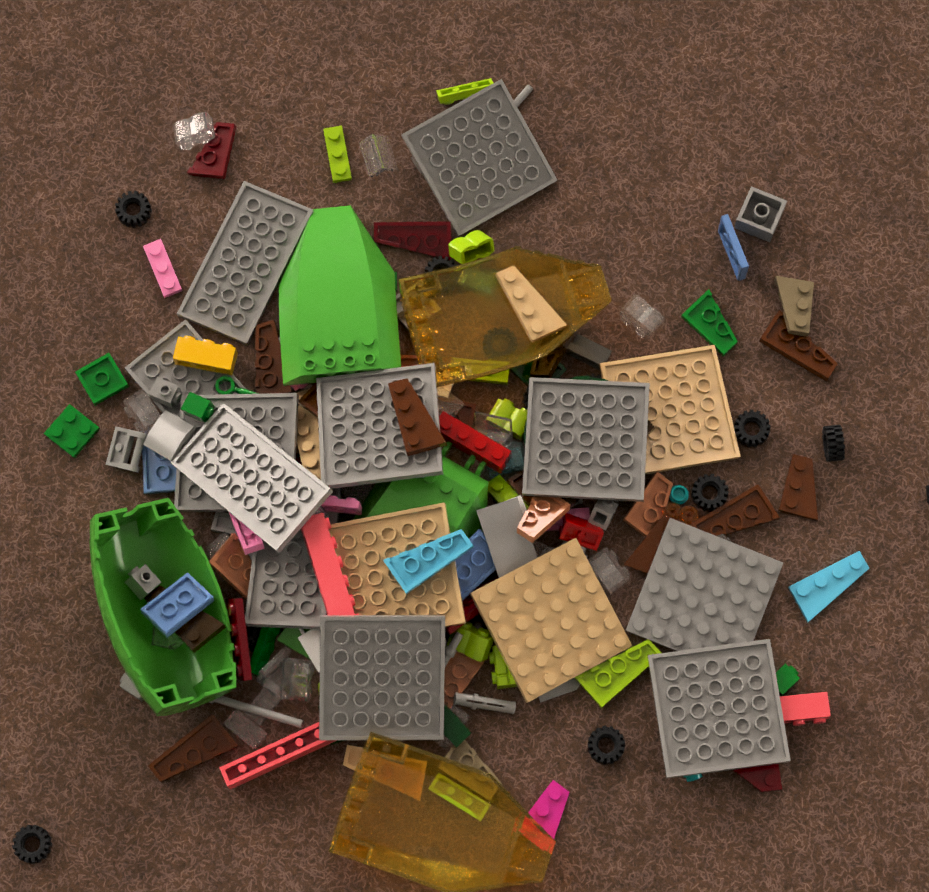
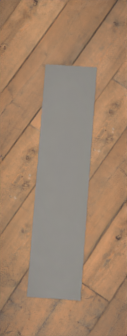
M517 497L476 510L499 578L538 558L533 543L517 533V527L523 517ZM572 678L539 696V700L543 702L575 691L580 684L575 678Z

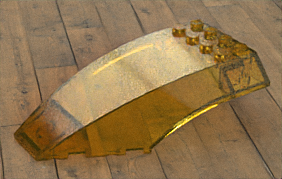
M514 246L500 253L458 266L398 279L401 305L418 365L435 363L437 387L488 376L547 356L612 302L601 265L587 264L581 260H569L563 256L550 253L544 254L537 250L521 249L520 246ZM514 265L563 319L567 327L531 343L495 276L496 273Z
M370 731L335 825L329 852L441 892H475L478 890L543 882L556 841L492 774ZM437 794L447 795L470 809L476 818Z

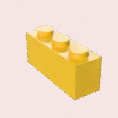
M178 336L173 361L175 365L233 376L238 353L236 348L228 343L220 345L208 339L199 341L192 336Z

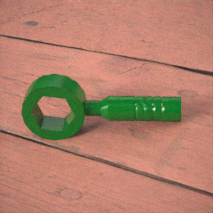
M222 376L215 383L218 394H233L234 392L238 394H259L244 388H237L234 380L229 376ZM223 382L231 383L229 390H220V384Z

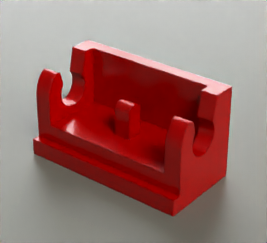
M566 513L563 516V525L559 526V539L568 542L577 538L580 546L597 551L604 531L602 528L589 523L587 519Z

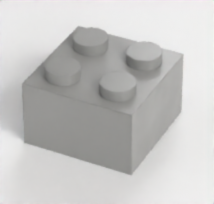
M751 186L736 219L734 228L770 242L785 210L787 201Z

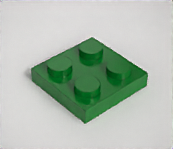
M110 353L75 371L95 406L129 387Z
M69 404L44 432V435L75 458L100 428Z

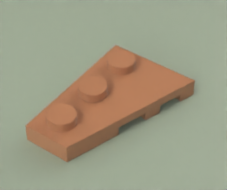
M659 472L654 473L644 488V502L635 501L623 518V521L646 537L663 516L673 483Z
M532 497L530 505L517 527V533L533 543L570 510L571 504L559 497Z

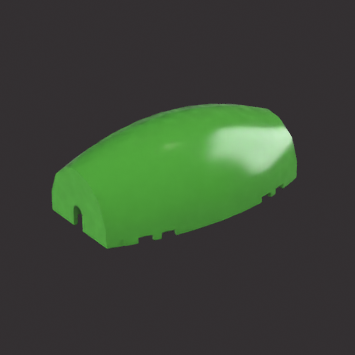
M169 498L139 504L130 512H127V508H121L95 514L90 520L91 568L97 602L105 629L127 676L157 716H168L198 707L236 688V662H233L232 652L234 651V643H231L230 638L232 630L220 586L203 548L199 547L193 538L195 534L192 529L188 530L182 521L184 518ZM146 564L161 581L159 585L167 589L188 572L214 597V601L202 611L224 623L226 628L197 652L193 653L175 633L168 638L165 637L141 613L140 609L148 603L144 598L140 600L127 586L125 581L130 578L128 573L136 566L140 569Z

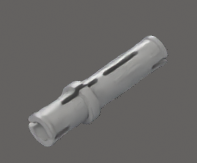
M455 692L453 705L471 707L472 710L478 708L510 714L515 713V701L482 697L476 693L469 695ZM466 700L479 701L482 703L469 702ZM487 703L503 705V707L487 705Z

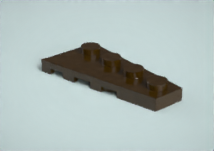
M554 309L567 324V327L539 339L530 371L531 377H552L585 316L583 309Z
M159 585L144 597L145 601L149 603L166 589ZM201 611L174 633L195 653L226 627L224 623Z

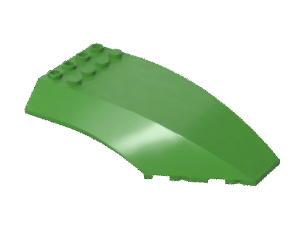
M351 205L313 209L314 212L310 216L279 282V325L283 385L316 383V378L401 367L395 272Z

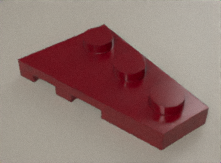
M216 122L205 141L204 148L201 153L197 154L194 165L187 171L188 175L225 179L236 132L235 124Z

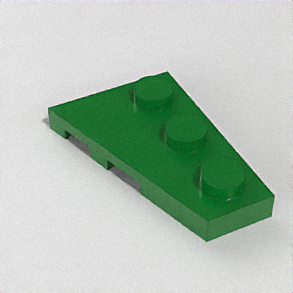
M709 289L681 316L710 345H715L716 350L723 357L738 342Z

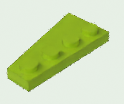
M647 639L574 678L602 708L649 667L648 655L660 654L661 652Z

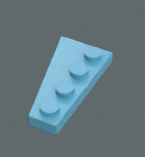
M460 529L412 550L386 558L383 561L405 593L408 594L474 546L463 530Z
M858 551L789 586L788 588L807 623L869 570V566L861 552Z

